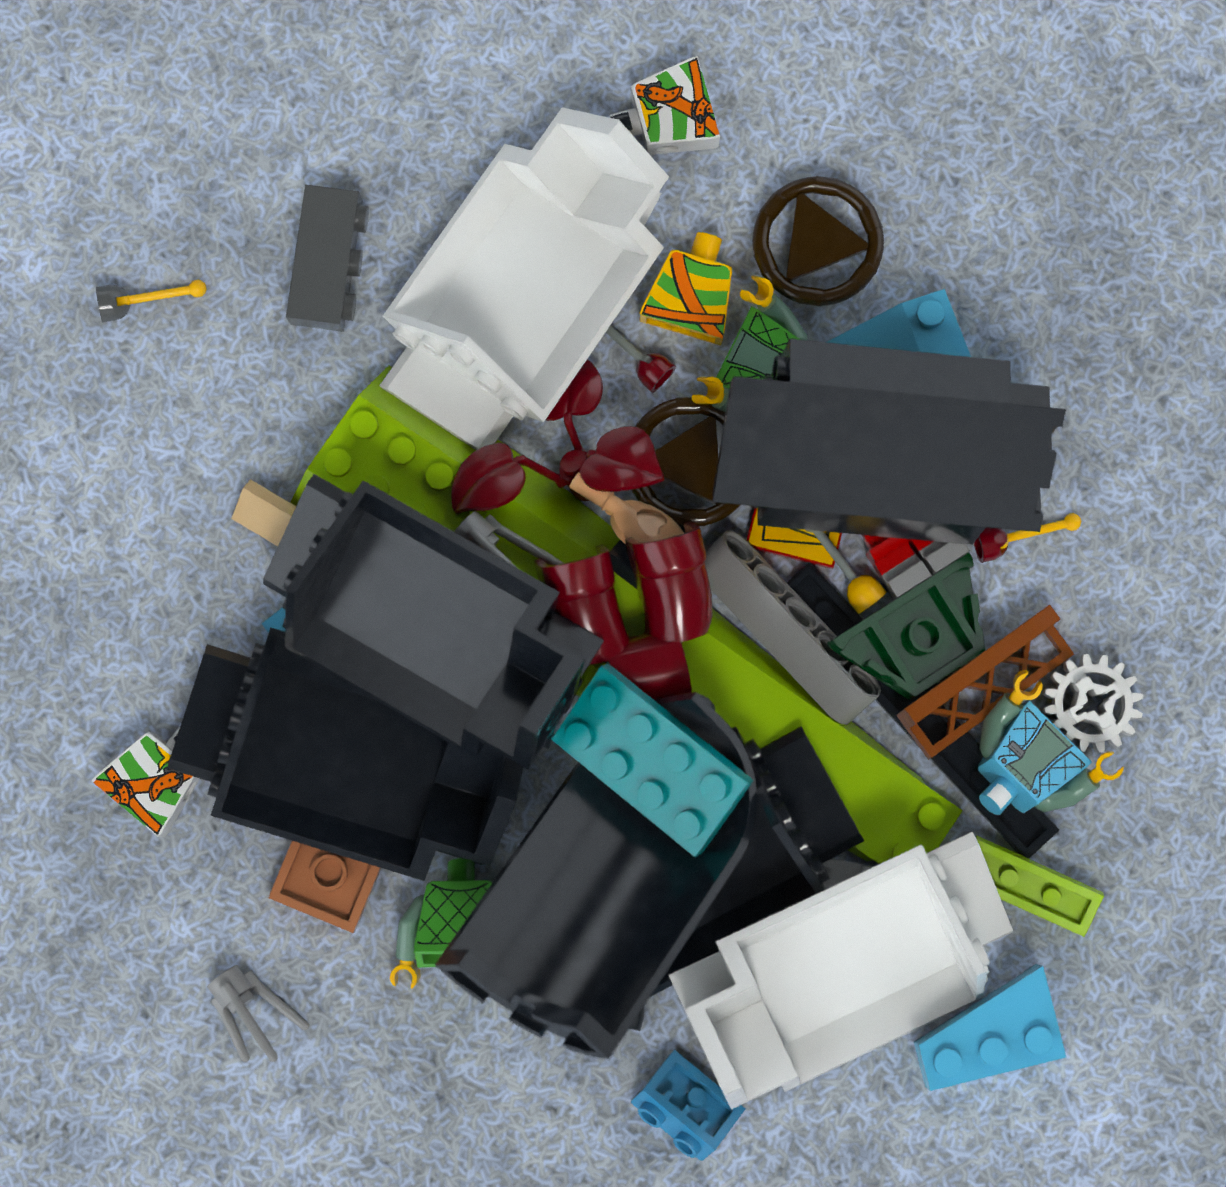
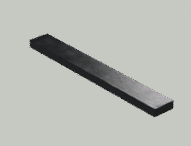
M810 562L787 582L836 636L863 620ZM877 679L881 693L875 701L916 744L896 715L930 690L926 689L916 697L908 700ZM944 705L939 707L940 709H946ZM929 714L917 723L932 745L946 736L948 717ZM955 719L954 730L961 725L957 719ZM967 732L930 760L1018 854L1029 859L1059 829L1042 811L1037 810L1035 807L1022 813L1010 803L1000 815H995L981 804L979 796L991 783L978 770V765L983 758L979 749L980 744Z

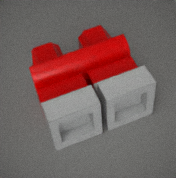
M862 535L869 549L866 556L892 600L900 597L970 551L966 544Z

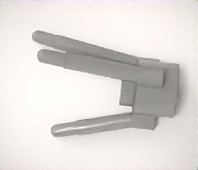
M474 511L454 531L456 534L514 567L516 566L495 546L500 539L494 533L536 558H541L546 564H564V562L553 557L550 553L502 526L491 514L484 519L477 511Z
M235 965L223 972L207 986L214 996L211 1002L220 1013L234 1047H236L243 1062H247L250 1056L232 1017V1014L236 1012L268 1059L272 1062L278 1059V1055L270 1045V1042L246 1008V1005L255 998L251 993L252 989L302 1030L309 1028V1023L263 985L252 970L243 974L239 967Z

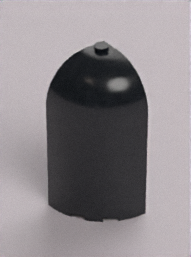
M697 692L663 697L654 701L754 780L704 852L694 857L578 762L435 964L448 978L482 1004L489 996L500 1005L512 1011L513 1013L509 1017V1021L540 1038H542L546 1031L565 1038L563 1045L568 1050L596 1058L610 1059L742 858L752 837L757 815V787L749 756L736 733L715 711V705L707 697Z

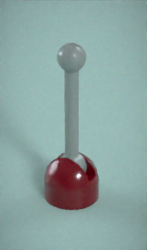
M610 325L606 333L638 361L636 372L641 383L650 392L654 393L674 373L676 365L660 353L643 355Z

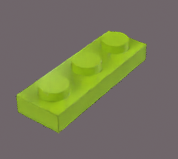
M976 835L1001 900L1085 937L1104 898L1102 891Z

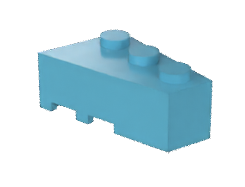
M1038 964L1033 965L969 1008L961 1011L914 1041L924 1085L930 1091L1066 1058L1044 967Z

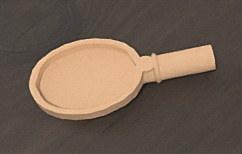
M579 472L569 486L570 489L596 504L602 511L605 510L611 516L610 523L612 529L625 545V539L630 537L638 542H650L684 534L680 526L661 510L641 501H624L615 496L614 492L593 490L585 484Z

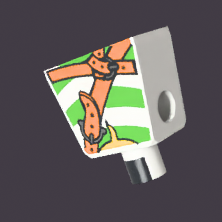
M698 56L689 58L631 86V99L634 108L610 114V118L620 120L633 136L642 135L645 149L650 155L719 147L720 135Z
M180 727L167 743L155 733L148 731L92 779L95 785L158 837H165L169 833L200 778L167 769Z

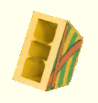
M697 232L690 254L673 249L670 251L641 308L640 322L716 345H722L732 267L716 262L722 239L712 234Z

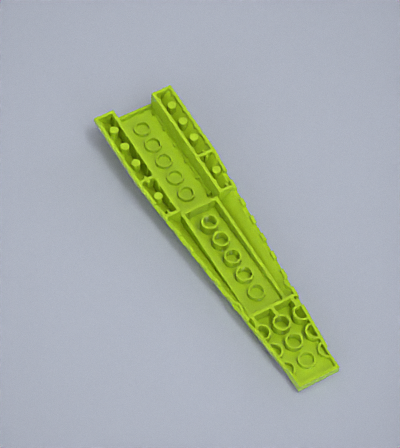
M389 365L357 396L306 469L290 503L297 506L305 486L313 474L354 494L364 480L454 532L474 512L467 511L456 514L452 508L451 492L458 469L465 459L476 450L381 388L379 385L392 368ZM497 439V441H496L495 443H503V442H501L500 440ZM511 449L514 458L520 455ZM522 466L526 474L525 484L520 494L514 500L493 510L477 511L484 519L491 514L502 526L564 563L597 555L596 546L602 544L610 552L620 540L613 531L612 526L580 500L576 499L564 487L558 488L554 481L526 466ZM494 533L500 539L495 546L519 570L538 580L534 560L538 558ZM614 572V587L627 635L636 636L645 632V616L638 590ZM713 608L708 633L701 637L681 642L690 675L692 693L697 692L707 697L715 705V711L731 728L736 726L746 742L753 738L759 748H762L802 726L864 839L862 843L847 851L865 861H874L879 865L919 845L923 846L926 853L940 846L963 810L926 786L920 776L852 721L845 725L832 719L776 659ZM606 662L588 666L581 677L584 681L576 696L580 697L598 669L601 665H605Z

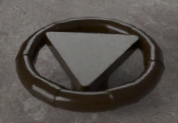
M815 176L792 181L770 196L756 218L752 244L754 258L761 275L772 283L773 288L778 293L798 304L821 307L843 302L867 286L877 273L882 260L884 233L875 207L863 193L852 185L836 178ZM805 194L837 196L849 203L858 212L867 234L868 242ZM797 198L785 277L778 270L776 261L769 248V234L773 221L788 202ZM866 251L864 261L858 266L849 280L836 287L820 289L799 286L791 282Z
M678 397L663 402L648 411L635 425V427L642 429L650 437L653 429L658 424L672 416L697 414L709 416L655 451L665 480L715 505L706 509L680 510L658 499L650 486L631 490L638 501L661 510L682 527H684L685 522L689 521L698 526L716 523L732 514L740 506L737 504L713 502V486L718 462L716 420L724 425L726 412L714 408L712 404H696L692 401V397Z

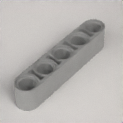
M725 531L706 550L705 565L711 590L832 719L840 724H849L879 697L881 689L877 679L830 649L827 642L837 636L745 538L736 532Z

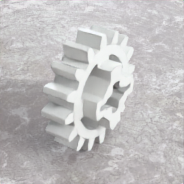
M1084 654L1080 656V667L1077 668L1075 663L1068 660L1063 663L1066 675L1053 672L1049 676L1052 682L1056 684L1055 689L1043 690L1042 695L1052 699V705L1041 710L1043 714L1054 716L1055 721L1052 723L1058 729H1061L1070 741L1076 740V747L1079 750L1085 752L1089 743H1092L1093 749L1097 754L1104 752L1105 741H1108L1114 748L1121 746V738L1118 735L1120 732L1128 736L1135 733L1134 728L1128 722L1130 719L1142 718L1143 713L1133 709V703L1143 699V694L1131 693L1130 687L1134 685L1137 678L1133 676L1124 679L1121 676L1125 666L1122 662L1109 668L1107 655H1101L1096 664H1092L1089 654ZM1086 674L1101 675L1112 683L1106 686L1095 684ZM1070 685L1069 688L1073 693L1071 705L1068 709L1063 710L1064 692L1067 686ZM1086 693L1090 697L1109 693V696L1104 698L1102 703L1097 706L1099 715L1095 711H1085L1076 715V712L1082 709L1083 705L1088 701ZM1121 697V713L1116 722L1112 713L1115 701ZM1080 721L1092 724L1099 734L1083 733L1073 727V725Z

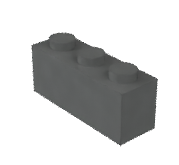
M305 184L286 318L290 325L344 332L345 320L353 321L356 310V294L350 293L352 276H360L363 251L356 249L358 232L366 233L369 219V206L362 205L363 200L359 191Z

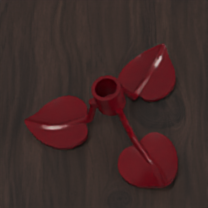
M587 359L546 418V421H555L564 417V425L574 450L567 452L562 457L559 474L526 456L519 455L514 458L511 449L504 443L490 444L474 451L462 463L453 482L451 502L456 514L467 511L493 510L508 504L520 494L525 484L526 474L522 466H526L554 481L558 488H563L566 485L569 488L579 472L582 480L588 487L602 492L625 491L663 482L664 474L659 465L653 442L648 434L638 427L624 426L613 429L599 439L596 450L590 449L587 452L584 450L574 427L572 415L581 416L593 412L601 401L603 394L602 378L593 363ZM570 489V491L576 499L580 501H589L585 497Z

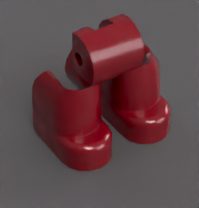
M692 521L685 522L684 534L656 541L638 542L632 537L625 539L630 565L645 616V632L636 636H628L624 627L614 587L615 575L609 550L603 544L596 546L597 555L578 561L546 565L541 558L534 560L538 580L560 592L555 612L604 640L590 665L601 662L610 664L653 700L692 693L690 675L681 642L707 634L712 620V594L705 565L706 551L700 526Z

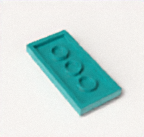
M610 664L601 665L551 739L694 857L704 852L754 781Z

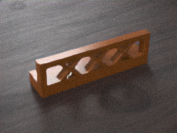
M1048 605L896 715L928 760L982 722L1005 693L1011 694L1014 691V687L1010 689L993 686L995 666L1003 662L1019 665V671L1027 670V667L1038 669L1020 682L1019 688L1025 691L1074 655L1071 648L1054 627V624L1061 619L1051 605ZM1044 632L1059 654L1047 663L1028 660L1031 640ZM1022 648L1021 658L1011 657L1013 653ZM986 674L985 684L975 682ZM965 688L984 691L982 710L975 715L957 712L959 692ZM991 693L1002 694V696L990 704ZM951 699L949 710L939 708ZM929 714L948 717L946 736L934 745H932L917 724ZM955 719L967 720L954 730Z

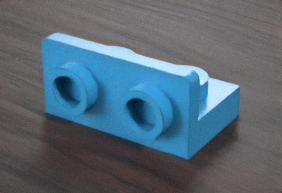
M675 1049L664 1060L644 1088L631 1101V1104L638 1109V1114L643 1121L652 1127L663 1129L674 1139V1145L680 1152L691 1158L696 1157L700 1161H703L717 1149L746 1110L742 1105L731 1109L722 1089Z

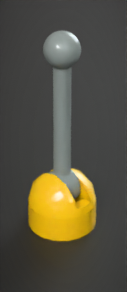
M806 530L807 532L814 533L849 579L847 597L857 614L871 607L887 593L876 578L869 575H856L823 531Z

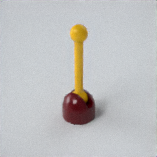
M1075 513L1067 514L1064 520L1041 525L1040 532L1019 530L1006 533L1001 528L986 527L974 542L977 558L981 563L996 560L1007 551L1009 542L1065 528L1069 531H1076L1081 526V518Z

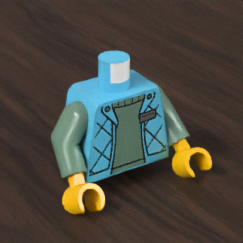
M1027 670L1019 671L1013 679L1014 691L1011 694L1005 693L983 721L979 747L983 758L978 765V770L991 784L981 793L979 800L989 812L995 815H1000L1010 803L1022 813L1033 807L1042 812H1048L1074 806L1098 789L1101 780H1115L1119 778L1124 770V766H1122L1113 774L1103 771L1101 762L1114 754L1112 751L1102 753L1098 757L1094 769L1090 770L1087 768L1092 761L1030 701L1040 695L1042 691L1041 680L1036 683L1031 691L1026 692L1019 688L1020 682L1028 674ZM1023 700H1029L1025 704H1022Z

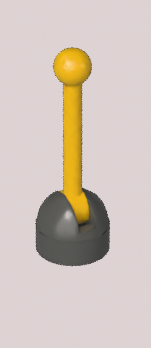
M193 280L188 286L128 295L122 287L106 285L96 287V295L101 320L104 323L123 318L128 313L130 304L189 294L199 298L206 293L207 288L203 281Z

